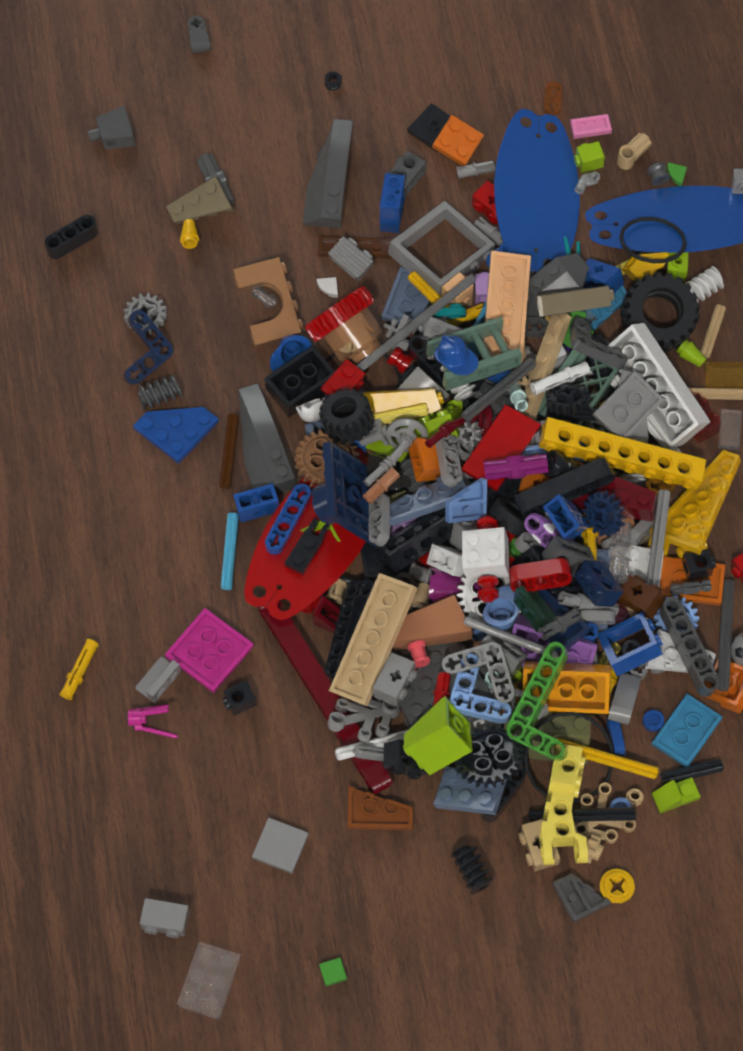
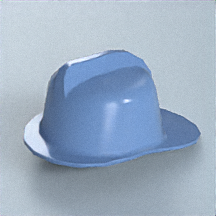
M502 586L496 589L499 592V597L493 602H487L483 611V618L490 626L507 630L514 625L523 598L521 593L513 592L510 586Z

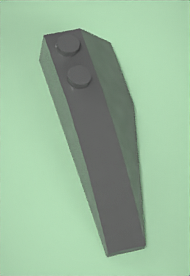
M334 119L307 186L303 226L342 228L353 121Z
M258 383L239 389L244 466L252 488L273 483L276 495L292 490L296 486L295 477Z

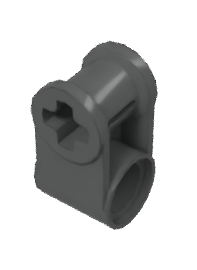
M192 16L188 20L192 54L211 51L204 19L200 16Z

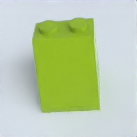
M443 697L404 734L403 749L408 756H411L416 761L420 769H424L431 775L472 752L470 722L446 697Z

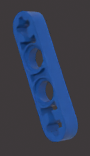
M298 484L293 488L265 539V547L268 553L273 555L279 554L286 546L311 500V489L308 485ZM304 491V492H305V495H302V497L300 498V503H299V502H298V498H299L298 493L301 494V493ZM290 507H296L299 511L297 514L291 515L287 510ZM286 523L289 525V529L287 531H280L278 526ZM277 536H279L278 545L271 547V543H274Z

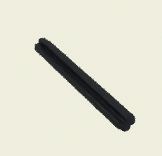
M545 809L529 810V821L534 822L543 819ZM572 809V816L574 822L636 820V809ZM562 811L555 812L558 815L564 814Z

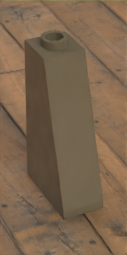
M606 285L536 295L538 315L547 316L611 306V301H614L613 289H609V286Z

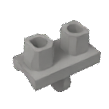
M403 314L397 328L395 327L398 320L394 318L390 325L384 323L383 327L388 329L385 337L391 338L393 332L395 334L413 321L411 317ZM403 339L392 349L395 350L397 347H400L403 351L407 352L409 341Z

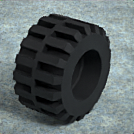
M347 388L344 391L337 390L335 394L331 393L328 395L329 398L324 399L323 405L320 406L319 416L324 430L330 439H333L336 443L340 441L341 444H346L347 442L352 444L356 440L361 441L363 436L369 435L368 431H372V424H374L375 420L367 396H364L363 392H357L356 389L349 391Z

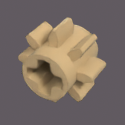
M591 835L589 839L586 838L588 847L587 863L589 864L593 859L598 861L604 849V846L600 845L601 839L594 835Z

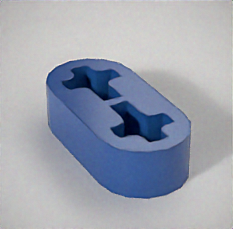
M607 717V730L613 744L614 755H625V744L620 723L608 720Z

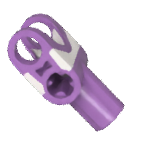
M546 512L543 515L531 513L526 517L524 522L526 530L544 548L548 546L555 535L562 537ZM532 518L538 527L530 526L529 519Z

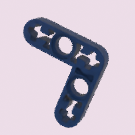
M142 310L132 312L128 317V323L149 348V351L125 370L124 380L130 385L141 382L170 358L173 353L172 345ZM134 315H140L142 317V319L140 320L143 325H146L148 323L149 325L148 327L144 328L142 332L140 328H142L143 326L139 322H134V320L136 319ZM147 330L155 332L156 337L153 341L146 338ZM160 339L162 342H160V343H158V344H159L162 348H163V347H166V348H167V350H166V354H167V355H165V354H162V355H161V354L159 353L160 350H161L160 347H159L158 345H156L155 347H153L152 344L156 343V342ZM145 358L153 360V367L151 369L143 365ZM140 367L143 372L136 375L137 380H131L129 378L131 375L130 371L133 373Z

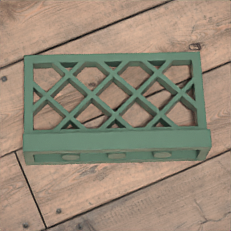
M573 349L558 372L562 371L565 367H572L584 362L587 355ZM594 359L595 366L589 368L590 371L597 370L598 379L587 381L584 375V382L579 383L580 387L586 386V390H589V385L600 384L601 389L599 392L590 395L588 408L591 409L595 408L620 371V369ZM608 367L613 370L608 377H600L599 369ZM548 390L545 391L537 414L542 419H547L545 395L548 394ZM578 420L576 425L583 426L586 420Z

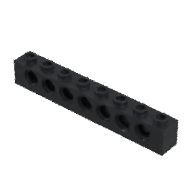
M506 478L498 491L487 486V514L498 496L511 499L519 494L518 490L522 478ZM445 508L426 514L389 538L385 545L379 547L385 563L397 573L431 550L432 544L440 545L451 538L453 523L445 521Z

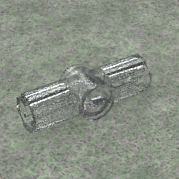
M621 520L624 526L620 527L619 532L612 535V543H609L608 548L609 571L618 584H624L628 581L629 561H632L631 523Z

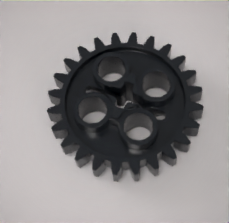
M484 726L482 732L476 728L475 734H471L472 752L455 761L457 772L461 773L462 779L467 778L468 784L475 781L476 787L484 783L486 789L489 784L496 788L497 782L504 786L505 779L512 781V775H519L518 769H523L522 763L525 762V751L521 743L511 739L507 732L504 733L503 727L496 731L495 726H492L491 730H487L486 726ZM482 744L486 745L488 749V754L485 752V748ZM491 760H494V766L497 770L493 768Z

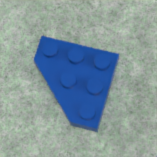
M204 407L149 411L133 425V429L179 464L219 423V419Z

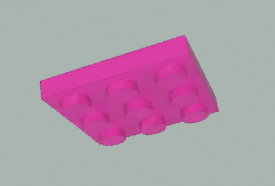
M204 608L165 653V658L169 661L174 660L177 662L181 670L214 694L254 648V644Z

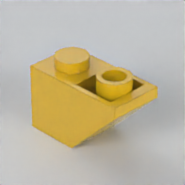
M667 252L637 254L649 259H667L669 256ZM631 257L621 270L636 282L638 279L642 280L645 275L650 274L653 276L666 263L653 264Z

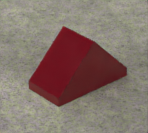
M321 596L313 612V625L334 633L340 609L327 598Z

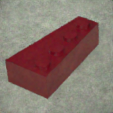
M577 461V463H579V466L585 465V464H583V463ZM615 477L612 483L571 501L578 510L582 511V509L586 508L583 503L588 500V496L598 491H608L609 496L615 494L616 501L621 500L619 506L625 508L622 514L626 518L653 522L657 504L656 492L619 477Z

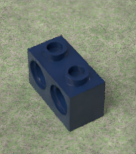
M584 561L574 575L594 606L613 607L624 592L604 562Z

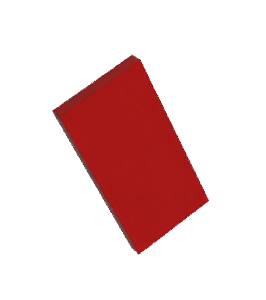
M505 404L462 467V472L476 480L485 478L484 462L522 455L541 428V424ZM506 478L487 480V486L498 491Z

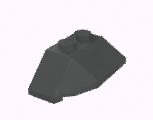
M578 253L556 257L529 278L526 317H541L538 315L536 295L584 288L589 267Z

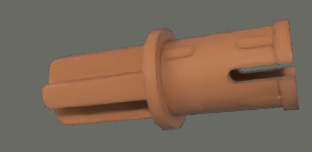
M390 467L379 480H375L376 483L363 495L364 499L371 504L384 491L387 492L388 488L400 478L398 472Z

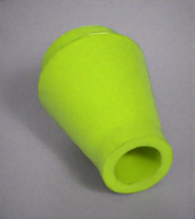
M685 340L676 351L680 354L679 357L696 365L698 368L707 359L692 341Z

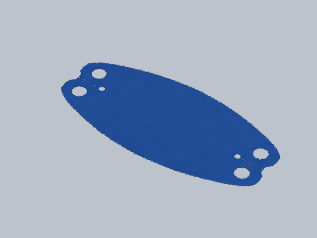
M520 109L511 119L499 149L494 178L495 208L503 243L510 247V253L531 256L530 272H538L544 267L543 261L545 259L554 260L556 257L566 255L564 237H567L571 251L579 218L580 194L575 192V187L579 180L570 141L561 121L551 114L539 116L530 110ZM521 118H529L532 125L530 127L522 126L520 123ZM546 123H554L557 130L554 133L548 132L545 128Z
M675 186L652 189L600 203L585 213L587 222L592 225V229L589 231L590 239L600 245L623 249L619 239L621 229L629 221L641 217L665 219L675 224L685 235L687 241L685 252L712 250L743 243V194H732V188ZM603 211L607 214V218L599 220L595 218V213ZM641 221L632 224L625 230L623 236L625 245L634 251L678 253L683 244L681 235L674 228L655 221ZM604 230L609 231L611 237L609 239H602L599 233Z

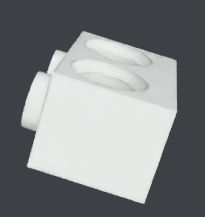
M432 544L426 564L452 576L466 578L462 569V552L449 546Z

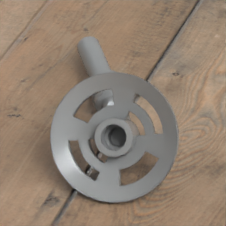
M402 418L389 425L387 440L396 450L391 456H387L386 459L382 460L379 463V467L363 480L366 486L369 487L384 472H387L390 467H394L396 465L395 462L404 452H409L407 448L412 445L417 437L415 432H413L415 428L421 433L422 438L428 439L427 430L420 422L410 418ZM400 426H408V427L400 428V429H398L397 431L395 430L396 428H398V427H400ZM392 436L396 437L398 444H400L399 446L394 443Z

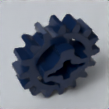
M598 491L588 496V500L583 503L586 508L582 509V512L586 513L587 516L584 519L589 521V527H593V533L599 532L600 537L604 535L609 537L619 532L620 527L624 526L621 520L626 518L622 514L625 508L619 506L621 500L616 501L615 494L609 496L608 491Z

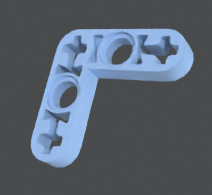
M468 654L467 656L468 663L473 661L475 664L479 660V657L475 654ZM462 658L460 664H462V668L466 667V665L464 664ZM480 667L471 669L470 673L464 671L457 674L450 702L461 714L502 724L510 720L511 707L508 703L473 694ZM462 679H468L471 685L463 688L459 685V682ZM459 699H463V703H461L460 706H457L456 702H458ZM469 701H472L471 709H468ZM478 703H483L487 708L483 712H478L474 707ZM490 706H493L492 714H489ZM501 709H504L505 713H503L502 716H499L498 712H500Z

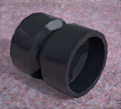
M551 450L546 454L548 473H543V475L553 479L580 466L579 463L569 457H565L556 450Z

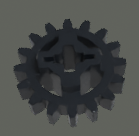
M572 382L561 384L560 387H554V390H548V394L545 395L546 407L550 408V412L556 411V415L564 413V416H567V414L575 415L576 411L582 413V408L587 409L588 404H590L589 390H586V386L580 387L579 383L576 385H572Z

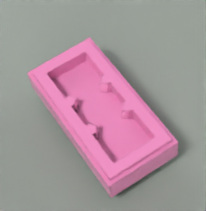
M608 114L570 119L574 139L612 133Z

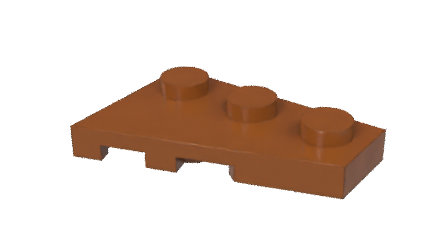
M348 785L347 829L413 831V807L390 799L386 800L370 792L366 793Z

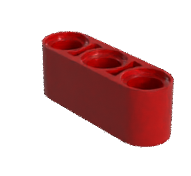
M556 558L514 565L509 569L510 588L515 593H525L566 586L572 581L569 561L564 558Z

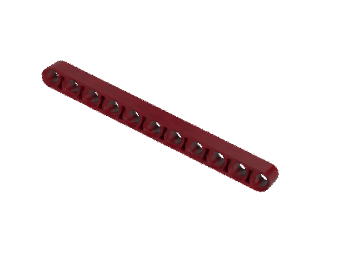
M279 601L277 604L278 609L286 611ZM258 607L265 623L328 722L332 712H339L335 706L340 696L329 691L332 683L291 618L278 620L269 614V610L266 607ZM349 710L345 713H342L345 716L351 715ZM357 723L344 725L342 730L334 732L342 746L362 742L357 737L360 730ZM356 757L350 758L372 794L376 795L393 785L392 779L386 769H384L381 761Z

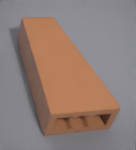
M455 595L406 615L393 650L407 649L409 643L418 640L425 641L426 646L471 640L472 629L463 623L466 617Z

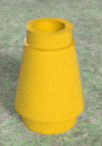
M192 219L184 220L180 237L182 246L187 249H193L199 243L195 221Z

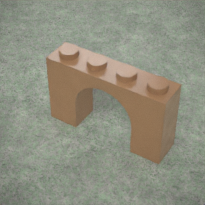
M279 257L233 269V277L238 293L257 287H268L276 291L282 300L283 308L276 318L250 326L249 331L255 349L278 343L287 335H301V330H304L301 318L297 319L296 311H298L296 300L291 299L290 293L293 292L291 283L285 279L284 274L287 273L285 263L280 262Z

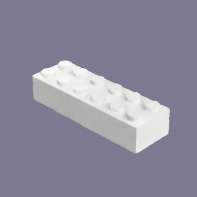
M645 323L632 324L608 345V347L622 352L628 358L624 368L620 369V373L622 370L641 373L643 379L664 399L649 417L670 448L682 446L711 422Z

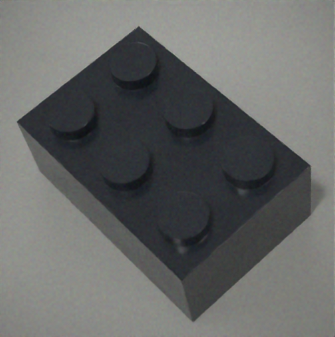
M311 346L265 377V389L290 418L297 413V406L318 399L325 394L321 388L335 371L316 348Z

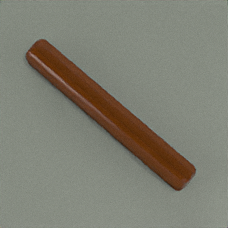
M231 413L227 416L219 487L222 489H229L231 485L239 420L237 414Z

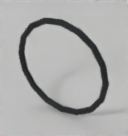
M641 217L629 221L621 229L619 235L622 248L630 256L653 264L667 263L678 259L685 252L687 245L684 233L675 224L655 217ZM641 221L660 222L674 228L681 235L683 244L681 250L675 256L667 259L644 258L633 253L625 245L623 239L624 232L630 225Z

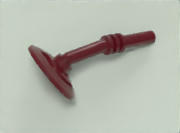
M487 406L470 420L471 425L474 422H478V426L484 429L482 437L486 434L492 423V410L490 406ZM460 417L451 422H445L433 436L425 441V445L431 448L443 437H448L455 431V428L464 425L466 421L463 417Z

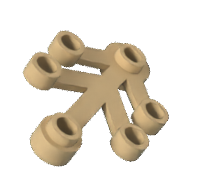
M604 782L599 785L597 808H606L607 798L612 790L609 783ZM607 787L609 791L604 793L601 791V788ZM637 788L630 789L625 797L630 802L631 807L640 806L644 798L642 791ZM586 793L581 796V809L589 808L593 805L594 799L592 795ZM636 793L639 798L633 799L631 794ZM589 798L591 802L589 804H585L583 802V799ZM635 820L574 822L576 833L586 838L594 835L609 844L617 841L618 833L614 829L604 832L593 829L594 827L601 824L623 829L628 833L633 832L636 827ZM630 822L633 824V827L627 828L625 824ZM583 827L585 831L583 833H579L577 831V828ZM612 833L615 835V839L610 840L607 835Z

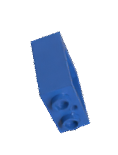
M385 173L380 201V231L400 232L405 202V175Z
M643 612L598 633L597 637L616 676L663 655L660 649L663 643L658 633L653 634L652 631L655 630V627L650 618L646 620ZM645 628L651 642L617 658L611 644Z

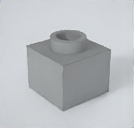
M733 169L732 194H743V169Z

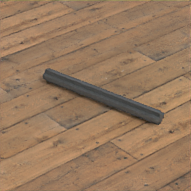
M732 579L724 580L721 605L718 660L720 685L717 689L724 692L728 691L730 682L735 585Z

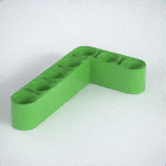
M552 642L545 649L506 728L507 734L511 739L554 761H562L567 757V746L533 727L568 659L567 648L559 642ZM561 648V656L553 658L552 653L554 649ZM547 667H551V676L548 678H544L542 674L543 670ZM536 687L542 688V694L539 697L533 696V690ZM531 706L533 709L532 714L524 717V708ZM522 726V734L515 737L513 734L514 728ZM541 735V744L534 746L532 743L533 738ZM555 745L561 746V753L558 756L552 755V748Z

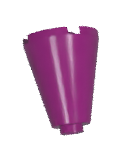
M431 567V572H435V575H430L429 599L433 601V604L453 595L456 597L457 594L462 593V590L457 588L459 585H464L460 580L462 577L452 576L435 567ZM477 582L473 584V591L477 594L482 587L478 586ZM456 597L458 602L462 601L461 598ZM475 597L472 599V601L476 602L480 601V599L478 597Z

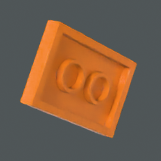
M663 556L659 588L662 589L661 593L665 599L666 597H674L670 593L671 584L679 583V585H682L683 582L696 580L701 582L703 579H710L712 587L710 591L702 592L701 590L700 593L687 595L681 593L677 597L680 601L685 597L686 602L721 606L725 564L716 563L712 576L687 581L682 564L683 559ZM702 562L695 563L698 567L705 566Z

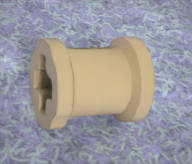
M338 579L329 588L325 598L334 605H341L344 589L348 585L347 582Z

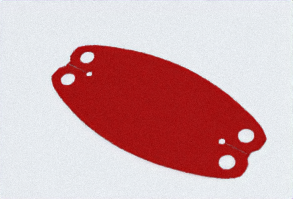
M359 448L355 450V452L360 453L358 459L370 468H378L379 463L382 462L378 458L370 459L364 456L363 451ZM303 478V479H302L301 481H299V483H298V484H306V485H308V486L310 487L311 481L308 480V481H306V482H303V480H304V478ZM316 484L310 487L311 500L283 551L273 555L267 552L265 539L292 490L288 493L264 528L248 569L244 588L246 602L254 607H266L269 610V614L278 620H285L298 614L325 593L347 570L366 542L339 524L334 523L332 527L341 542L336 540L329 529L328 534L323 540V545L304 575L285 567V561L304 533L300 530L308 527L314 518L321 521L316 515L312 504V489L317 486ZM303 491L301 494L298 493V496H299L298 502H299V503H300V498L302 497V495H305V492H304V491ZM290 507L287 510L291 515L297 514L299 511L296 507ZM282 523L278 526V529L280 531H287L289 525ZM321 529L314 532L313 534L318 536ZM277 536L274 543H271V547L278 545L279 536ZM277 585H281L282 589L278 590ZM256 586H263L266 589V594L263 597L258 598L253 595V589ZM282 599H287L290 601L291 607L287 611H281L277 607L278 602Z

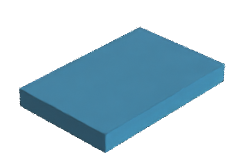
M687 693L651 745L682 766L688 767L716 729L723 716Z

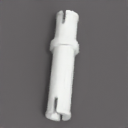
M584 361L572 367H565L556 374L530 383V389L534 395H538L561 384L574 382L576 378L590 373L589 365Z

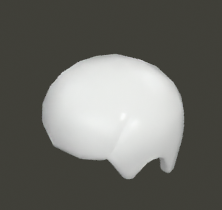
M318 398L297 406L296 409L301 419L306 422L321 420L319 416L320 406L323 405L325 398L322 401Z

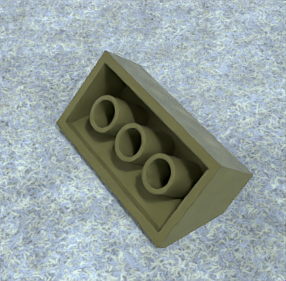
M548 712L546 716L536 721L533 728H535L540 721L555 714V712ZM574 715L561 716L543 724L539 731L555 739L560 738L589 747L591 721ZM509 721L504 723V733L507 732L506 728ZM516 726L513 730V734L520 736L523 732L522 726ZM541 735L535 736L532 740L533 745L539 746L542 742ZM554 747L552 748V755H553V756H555V751H556V750L554 749ZM529 748V760L554 762V760Z

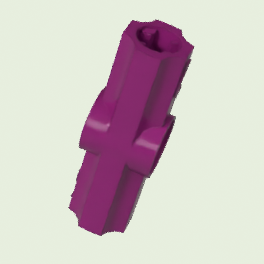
M546 454L528 457L519 455L506 457L503 460L484 462L485 479H519L527 477L526 475L548 473Z

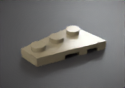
M216 177L166 206L175 224H181L186 219L198 220L199 217L214 216L224 211H234Z

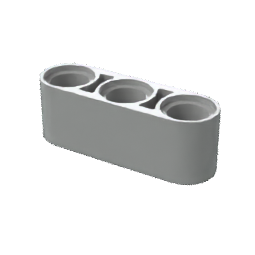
M627 673L620 675L608 720L629 725L641 677Z

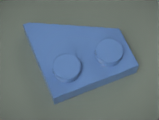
M478 479L445 501V521L447 523L478 520L483 516H487V479Z

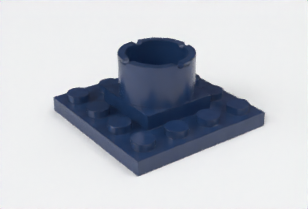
M331 441L323 443L322 457L324 460V477L326 482L312 489V504L316 515L323 523L327 525L337 523L372 546L377 547V545L369 540V503L363 497L376 483L374 481L368 487L363 482L374 470Z

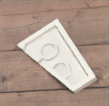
M658 629L655 634L658 633L663 643L660 646L663 655L648 661L645 668L688 673L669 633ZM685 644L687 649L694 650L691 644ZM705 649L713 665L716 654ZM694 662L698 669H703L700 663Z

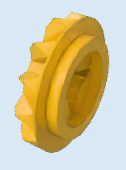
M622 869L609 870L600 880V892L604 899H609L612 904H622L630 900L634 893V880L628 872ZM612 882H614L615 884L622 882V892L616 890L615 892L613 891L611 893L613 888Z

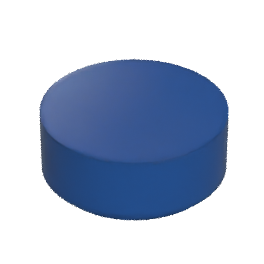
M649 710L644 714L642 724L647 731L657 732L663 727L664 716L658 710Z

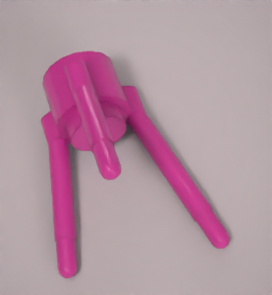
M168 704L128 710V725L135 726V731H146L171 738L178 737L170 732L143 726V724L147 723V715L169 712Z

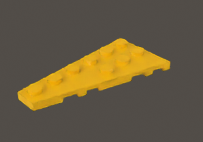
M722 450L705 469L703 482L697 489H687L668 509L665 542L698 555L701 554L741 463L739 455ZM653 527L649 530L651 536L653 534Z

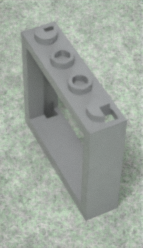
M444 201L390 242L388 254L409 273L416 271L441 296L442 286L459 272L465 277L469 273L477 271L480 265L487 260V255L494 251L495 243ZM446 220L476 245L479 250L440 279L406 249L442 221Z

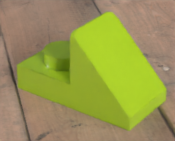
M692 777L678 783L672 780L651 794L660 814L699 800L701 797Z

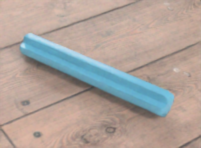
M231 512L227 514L221 577L222 590H232L239 517L237 513Z

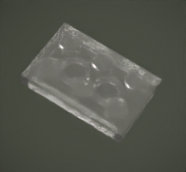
M198 942L177 1002V1007L220 1020L241 955Z

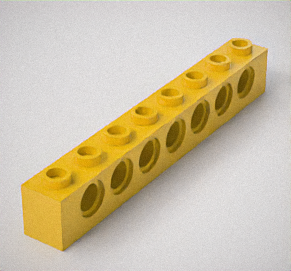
M547 417L542 425L538 446L547 452L556 450L567 457H577L584 459L588 463L599 458H605L611 468L622 469L630 474L637 473L648 479L663 480L667 484H678L686 489H697L703 482L706 459L550 417ZM559 437H563L566 442L560 440ZM579 442L584 443L586 447L581 446ZM599 447L603 448L606 452H602ZM619 453L624 454L626 458L621 457Z

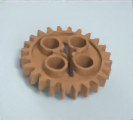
M319 429L317 435L312 431L309 437L304 436L303 441H300L296 448L294 461L297 463L295 468L300 469L299 476L305 475L303 482L311 481L310 487L315 484L320 485L326 482L324 477L325 467L322 457L323 450H319L317 447L323 449V443L331 441L358 459L360 453L355 452L357 446H350L349 442L346 444H341L340 441L336 443L327 434H323L321 429Z

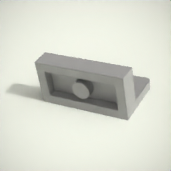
M160 657L137 684L136 690L155 704L180 674V665L174 660L169 662L165 658Z

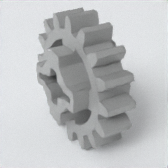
M147 293L146 297L139 294L138 299L132 297L133 302L126 303L127 308L124 309V319L129 329L132 327L128 323V317L136 310L144 311L158 329L159 325H165L164 320H167V309L164 306L163 300L158 301L157 295L150 298V293ZM134 315L136 318L134 322H139L143 326L142 328H140L142 332V330L148 327L149 325L148 323L146 325H143L140 321L142 317L140 315ZM147 330L152 335V330Z

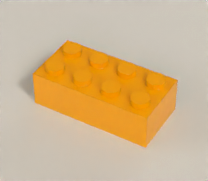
M525 661L523 668V692L539 662ZM565 663L546 701L548 711L609 714L611 665ZM547 667L543 670L542 674L544 678H548L551 676V667ZM536 687L533 690V696L539 697L542 694L541 687Z

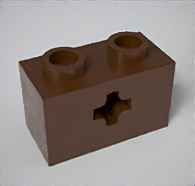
M626 573L619 583L624 592L618 599V602L638 613L643 612L644 616L651 620L666 600L661 593V588L652 583L651 585L646 584L637 575L631 576Z

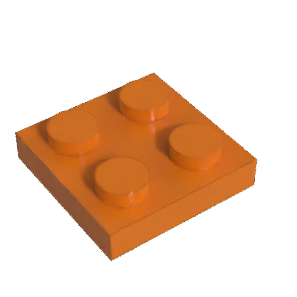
M451 115L433 143L432 148L459 165L465 166L484 134Z

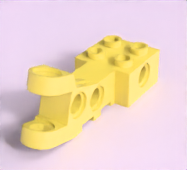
M565 744L568 748L567 757L562 761L553 762L546 799L548 801H546L543 819H547V822L542 821L539 837L543 865L555 864L552 847L573 846L576 864L588 862L587 839L585 836L576 833L572 816L574 797L578 798L586 758V756H582L583 747ZM560 745L556 746L555 756L561 753ZM562 811L564 814L558 815L555 812ZM558 831H564V832H566L567 834H566V835H560V834L558 833Z

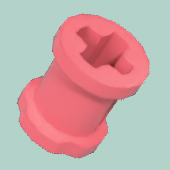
M423 640L414 641L407 645V649L411 652L412 659L415 662V668L425 667L430 664V658L427 657L425 650L426 642Z

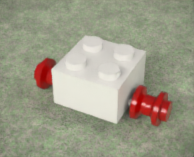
M483 516L477 521L479 530L462 531V569L467 581L477 580L478 586L482 587L477 592V596L484 602H493L497 599L499 592L494 587L499 584L498 578L509 577V539L505 528H497L498 522L491 516Z

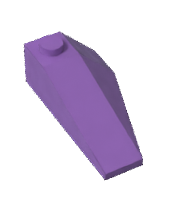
M521 614L517 615L512 634L545 647L550 644L547 640L541 638L543 633L539 634V628L531 617ZM583 638L568 649L569 655L566 663L593 664L598 644ZM513 644L527 655L525 661H540L542 654Z

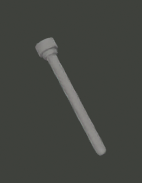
M466 617L463 620L466 626L543 655L547 648L472 618ZM553 651V658H558L557 653Z

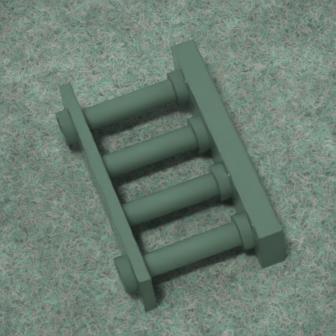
M502 317L490 319L485 323L446 335L458 336L464 340L465 344L474 342L483 360L478 361L477 369L469 375L454 374L442 365L446 371L443 374V387L446 391L521 365L522 353L520 349L509 350L501 335L503 328ZM493 336L502 354L491 356L482 339ZM436 337L427 341V356L434 355L435 349L442 341V337Z

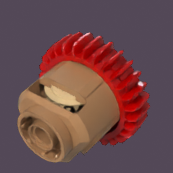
M361 286L305 325L307 333L315 342L324 337L341 362L347 359L351 360L355 365L382 345L379 339L382 337L383 331L367 308L374 303V299L365 286Z

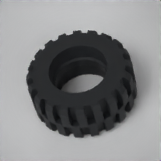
M656 272L653 276L648 274L642 280L638 279L629 289L623 299L620 316L623 317L621 325L627 329L632 324L645 323L664 352H668L672 348L680 347L693 333L700 317L698 314L700 304L696 303L698 298L696 293L690 292L692 287L688 283L684 285L682 278L678 276L675 279L672 278L673 274L666 273L665 276H662L661 272ZM651 297H661L671 302L678 316L675 325L670 328H657L651 325L645 319L642 312V305L645 300Z

